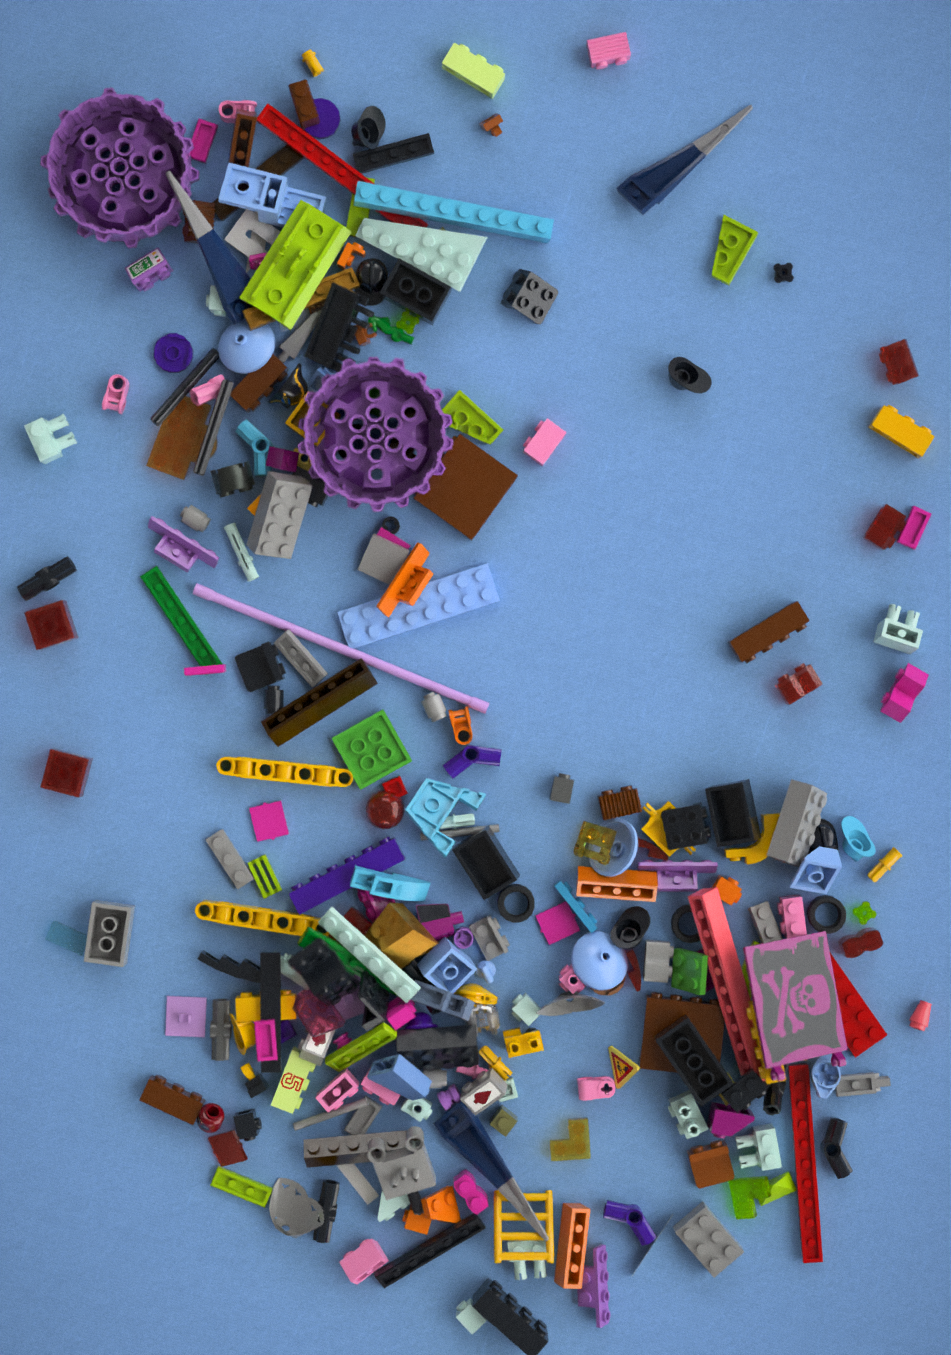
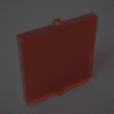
M235 1130L208 1137L214 1150L213 1153L216 1155L221 1167L248 1159L242 1147L243 1143L240 1142Z

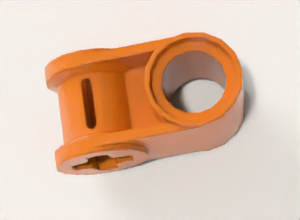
M468 706L461 710H448L456 741L461 745L469 744L472 741L473 734ZM461 731L469 733V739L466 742L458 739V734Z

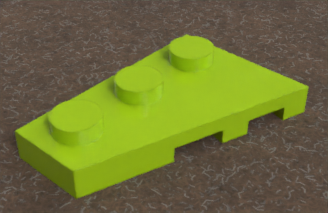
M723 214L712 277L729 286L756 240L758 232Z
M461 390L442 409L443 413L451 415L452 424L449 427L491 445L504 431L502 427Z

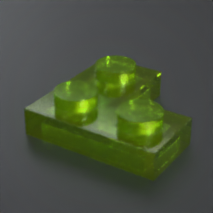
M768 1176L734 1178L728 1181L736 1219H754L757 1217L754 1199L769 1198L771 1196Z

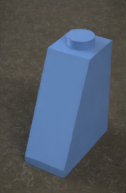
M400 1054L374 1060L367 1075L368 1079L412 1101L426 1098L432 1080Z

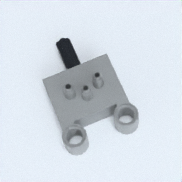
M416 1126L409 1128L406 1132V1147L386 1152L384 1140L381 1138L371 1139L368 1143L367 1156L374 1165L386 1200L407 1194L413 1213L421 1215L424 1211L419 1190L436 1186V1175L424 1144L423 1130ZM415 1137H416V1138H418L419 1140L413 1141V1140H411V1138H415ZM374 1149H379V1150H381V1151H379V1152H374V1151H372V1150H374Z

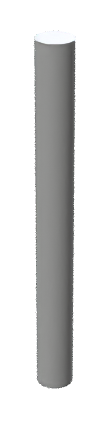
M499 824L489 825L493 833L500 832ZM486 826L441 830L440 832L448 837L468 836L475 834ZM420 833L421 841L428 840L423 833Z
M366 1097L340 1106L337 1110L332 1109L329 1113L326 1111L293 1123L294 1129L296 1131L369 1105L368 1098Z

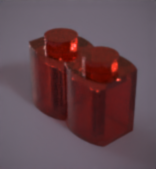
M884 504L863 538L881 550L890 549L896 540L894 535L897 531L901 532L907 523L904 521L906 516L888 504Z
M802 663L794 668L795 672L790 676L786 673L777 679L778 683L775 686L787 705L794 703L823 685L811 664L805 665Z
M875 928L862 929L856 935H846L838 941L842 955L846 958L858 957L865 951L877 950L884 944L880 932Z

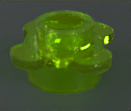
M404 311L400 321L396 322V326L398 329L406 331L407 334H413L415 326L419 324V318L417 316L413 317L408 311Z
M867 901L862 902V905L853 909V914L857 916L859 923L862 925L867 924L868 920L876 917V911L871 909L870 903Z

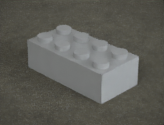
M268 471L247 541V546L254 554L291 559L313 487L304 477Z
M791 779L767 856L795 867L801 865L803 859L808 855L810 845L814 842V833L821 821L820 814L822 808L827 803L826 792L813 785Z

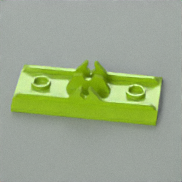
M300 200L239 299L259 309L291 331L347 241L351 231L312 205Z

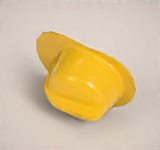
M230 1013L235 1043L239 1052L245 1055L246 1050L256 1044L254 1023L236 1022L234 1016Z

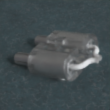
M493 1004L474 1006L469 1020H465V1025L476 1024L477 1037L478 1033H481V1028H486V1032L491 1031L492 1035H494L495 1031L496 1035L498 1033L497 1029L500 1027L497 1006Z

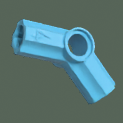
M246 419L237 427L235 432L254 450V476H267L268 471L272 472V467L265 465L269 446L273 447V443ZM261 441H266V449L260 451L258 447L259 443Z

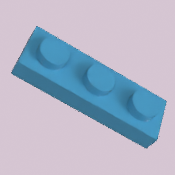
M561 880L556 882L554 886L588 930L591 933L597 929L595 923L598 921L590 912L587 915L583 909L585 904L579 897L576 899L571 894L573 889L567 881L564 883Z

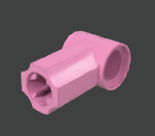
M222 374L218 375L207 383L191 389L189 392L193 404L199 406L217 399L222 380L225 379Z

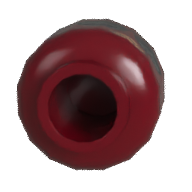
M208 1103L201 1108L197 1117V1124L202 1131L213 1133L221 1128L225 1118L222 1107L215 1103Z

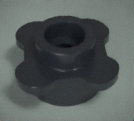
M777 263L774 265V281L776 283L793 281V265L791 263H786L785 265Z

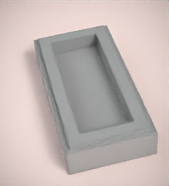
M365 1095L364 1098H368L369 1105L357 1109L344 1130L351 1135L365 1134L382 1108V1105Z

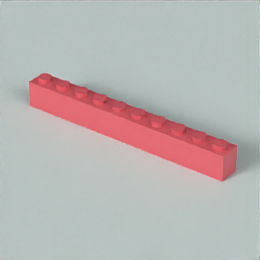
M704 888L688 896L704 953L708 955L707 964L740 1074L743 1076L753 1068L760 1077L758 1067H762L761 1061L756 1058L754 1049L758 1046L756 1039H752L750 1030L753 1027V1022L748 1019L746 1008H749L748 1001H751L718 888Z

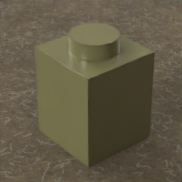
M501 1105L490 1119V1125L505 1137L518 1122L517 1116L504 1105Z

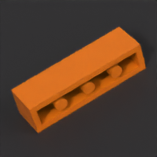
M578 866L576 896L656 902L657 872L625 870L617 876L606 877L598 874L592 867Z
M563 1203L554 1282L565 1289H582L590 1208L581 1203Z

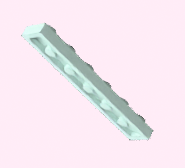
M333 907L318 921L326 931L405 1003L419 991L421 987Z

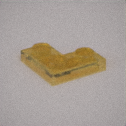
M588 1117L568 1119L569 1139L550 1140L551 1161L591 1159Z

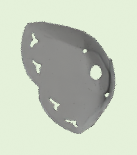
M571 991L564 992L543 1006L536 1014L558 1016L571 1012L588 1011L604 1005L605 1002L578 992L574 994ZM574 998L571 1002H568V1001L566 1000V999Z
M278 1178L273 1186L269 1204L270 1216L275 1228L284 1235L297 1238L321 1226L324 1223V1214L320 1204L316 1200L309 1198L305 1189L297 1182L287 1178ZM282 1183L284 1185H289V1187L284 1188ZM286 1225L290 1228V1230L286 1231L282 1228V1226Z

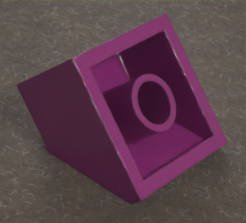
M711 1102L707 1126L714 1137H731L752 1123L755 1116L749 1108L737 1113L731 1105L726 1106L722 1103Z

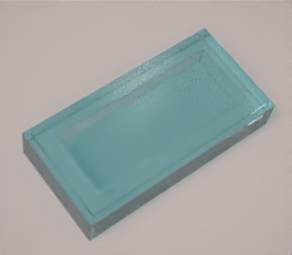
M54 920L45 939L82 955L86 948L87 935Z

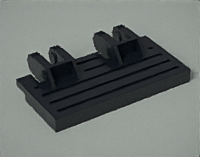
M332 282L304 357L337 372L342 371V363L337 362V359L340 361L351 359L356 363L353 358L343 355V351L346 349L353 354H359L360 352L359 348L351 345L358 330V327L351 325V322L369 329L370 324L357 318L358 312L368 317L374 316L375 312L363 307L367 306L369 298Z

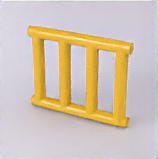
M495 1190L494 1263H501L502 1260H546L547 1263H554L552 1190H547L545 1193H523L527 1201H545V1213H535L539 1221H545L546 1234L549 1237V1240L546 1241V1252H502V1240L544 1239L537 1232H502V1221L527 1220L520 1213H502V1201L508 1200L499 1190Z

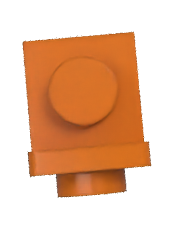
M347 242L337 262V266L343 270L347 266L351 267L355 259L353 253L364 258L366 252L363 250L364 247L356 242H353V244Z

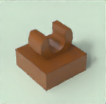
M495 113L479 123L483 131L487 132L490 130L495 137L502 134L498 124L503 122L500 114Z
M357 324L354 325L358 327L355 336L361 346L370 344L369 338L372 339L377 336L375 332L368 334L366 328Z

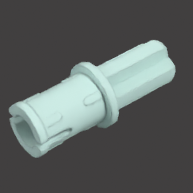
M453 814V816H448L440 829H456V827L475 825L474 814L456 816Z

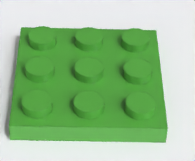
M384 709L332 738L360 790L412 761Z

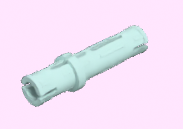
M236 523L225 526L224 530L237 555L238 565L242 567L247 581L250 582L257 579L259 575L253 565V558L249 556Z

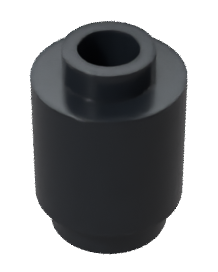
M268 686V690H264V709H266V714H274L284 707V690H280V686Z

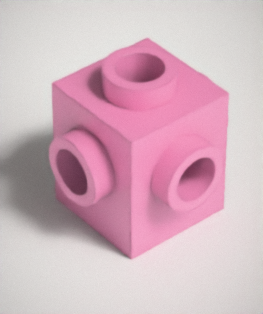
M567 964L559 972L560 975L558 977L561 981L559 985L564 991L568 992L570 990L574 994L576 991L578 993L586 987L576 976L572 964L570 966ZM576 977L577 981L575 983H571L570 978Z

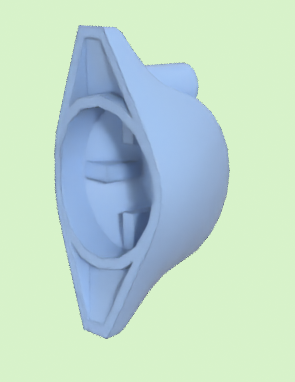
M832 1054L820 1056L811 1072L816 1095L823 1099L829 1097L841 1079L840 1068L838 1066L832 1067Z

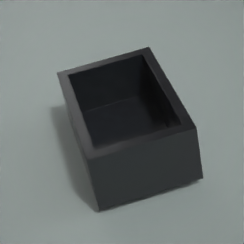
M749 779L705 788L717 847L752 842L761 838Z
M489 825L458 843L452 849L483 900L517 881L520 876Z

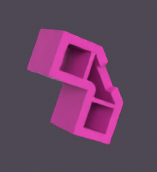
M910 663L904 669L900 668L895 675L896 680L891 689L881 699L883 704L880 711L901 723L910 713L914 700L925 687L929 675Z

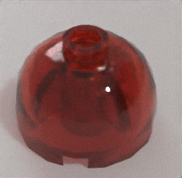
M380 790L368 799L365 807L366 816L369 822L376 828L391 829L397 826L403 819L405 813L404 802L397 793L390 790Z

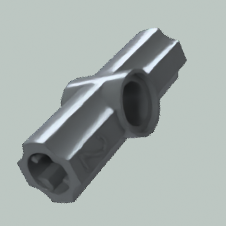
M213 999V1016L210 1024L212 1060H229V1044L232 1035L230 1000Z

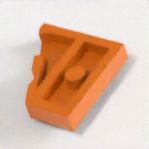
M446 1186L421 1199L425 1219L451 1222L453 1224L461 1221L453 1186Z

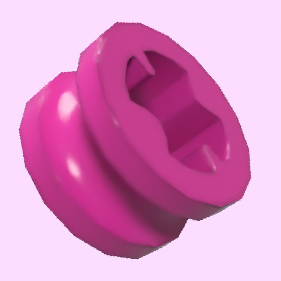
M348 1032L343 1033L333 1041V1044H337V1050L352 1041V1038L347 1036Z

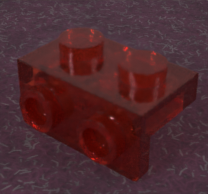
M907 339L880 348L881 353H879L881 362L887 367L886 377L890 383L898 385L919 377Z

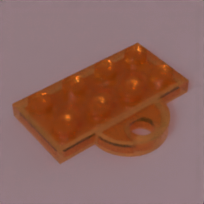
M185 396L162 422L146 466L185 480L191 462L196 463L208 427L205 424L212 406L206 403L197 406L193 404L190 397ZM217 437L210 459L214 456L218 447Z

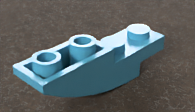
M355 866L350 881V887L369 891L372 895L405 901H425L431 884L429 881L393 872L391 875Z

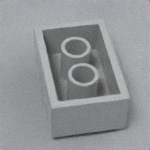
M101 900L92 902L84 962L124 967L127 964L135 905Z
M703 1201L673 1226L675 1233L714 1278L744 1253L739 1242Z

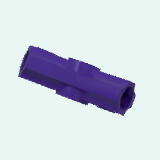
M468 745L442 766L452 779L473 763L500 766L502 749ZM468 749L476 750L477 756L475 759L470 760L466 757L465 753Z
M606 1200L603 1218L628 1223L642 1246L648 1245L657 1238L639 1206ZM637 1212L639 1216L636 1219H630L629 1214Z

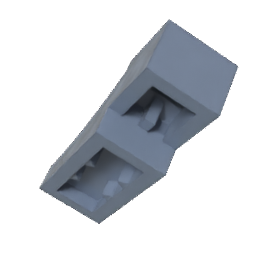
M417 980L414 981L421 988L410 1000L457 1018L469 1020L475 1004L474 1001Z

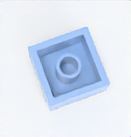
M444 936L438 942L439 944L417 966L423 976L436 987L454 993L477 968L468 955Z

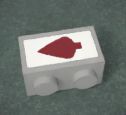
M315 1016L313 1022L309 1021L305 1030L308 1033L307 1038H302L298 1047L301 1050L299 1058L321 1066L338 1024Z
M491 1068L487 1072H481L473 1082H467L462 1087L460 1100L476 1116L506 1094L507 1083Z

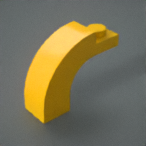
M780 813L761 814V838L747 847L724 848V857L729 858L730 861H741V857H744V863L747 865L766 859Z

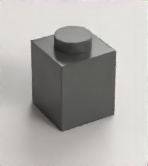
M559 773V776H554L550 800L570 804L574 780L570 779L571 775Z

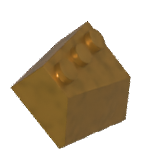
M388 903L364 935L400 969L411 963L416 957L426 953L425 951L439 944L403 903Z

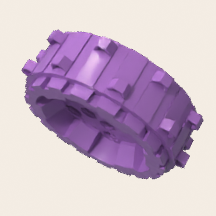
M112 87L104 88L103 94L100 97L84 101L73 111L63 109L59 114L61 124L51 138L49 153L41 156L40 165L48 170L49 196L51 199H57L54 207L55 211L60 217L69 215L73 221L75 220L78 224L77 233L83 238L94 234L99 242L120 241L124 242L131 249L137 248L138 242L141 239L153 237L162 232L161 230L168 225L177 227L182 222L179 215L182 206L166 176V172L170 171L189 197L192 194L190 191L191 184L199 181L200 172L193 168L191 164L190 152L194 149L191 138L183 137L187 129L181 121L174 122L164 113L165 104L160 99L155 98L148 102L142 96L116 94ZM128 126H134L132 133H125V129ZM89 138H96V142L93 145H87ZM124 145L130 146L128 152H120ZM103 152H111L107 159L101 158ZM157 153H163L164 155L160 161L154 160ZM138 159H144L142 166H135V162ZM125 165L124 171L116 172L117 166ZM99 171H106V175L103 178H97ZM80 177H87V180L84 184H78V179ZM134 178L140 179V183L137 186H131V181ZM113 185H121L119 191L112 192ZM148 192L155 193L151 200L145 199V195ZM109 204H116L114 211H107Z
M369 357L367 362L357 365L351 359L342 361V371L335 375L326 374L321 379L323 386L319 391L308 392L304 399L310 407L306 417L299 421V428L305 431V439L298 444L299 453L310 457L312 466L308 473L311 478H322L326 482L324 493L329 497L336 494L343 495L347 498L348 507L355 510L362 503L370 504L373 512H382L384 506L392 502L403 508L408 506L409 496L413 493L426 494L430 490L428 480L432 475H443L446 468L441 462V457L445 451L451 450L453 440L445 436V429L452 424L451 415L443 413L439 403L444 397L440 388L430 390L426 385L427 376L421 371L415 374L406 370L404 360L397 357L390 364L382 363L378 357ZM373 388H377L380 391V396L376 399L369 397V391ZM323 402L328 405L327 409L321 406ZM409 407L416 411L413 418H407L404 415V411ZM374 408L379 409L381 412L378 419H372L369 416L370 411ZM339 409L346 412V416L342 420H337L334 416L335 412ZM320 417H321L320 423H319L317 426L314 427V425H315L317 422H319ZM391 418H395L399 422L398 427L395 429H390L387 426V422ZM356 419H361L364 423L360 430L352 427V423ZM373 429L381 431V437L377 440L370 437V432ZM325 430V437L318 447L315 446L314 443H318V438ZM392 438L399 441V446L396 449L388 447V441ZM357 439H361L364 442V447L361 450L353 448V442ZM409 448H414L417 451V456L413 459H409L405 455L406 450ZM374 449H379L382 452V456L378 460L371 458V452ZM339 450H345L347 453V457L343 461L336 459V453ZM374 469L382 471L381 479H372L371 473Z

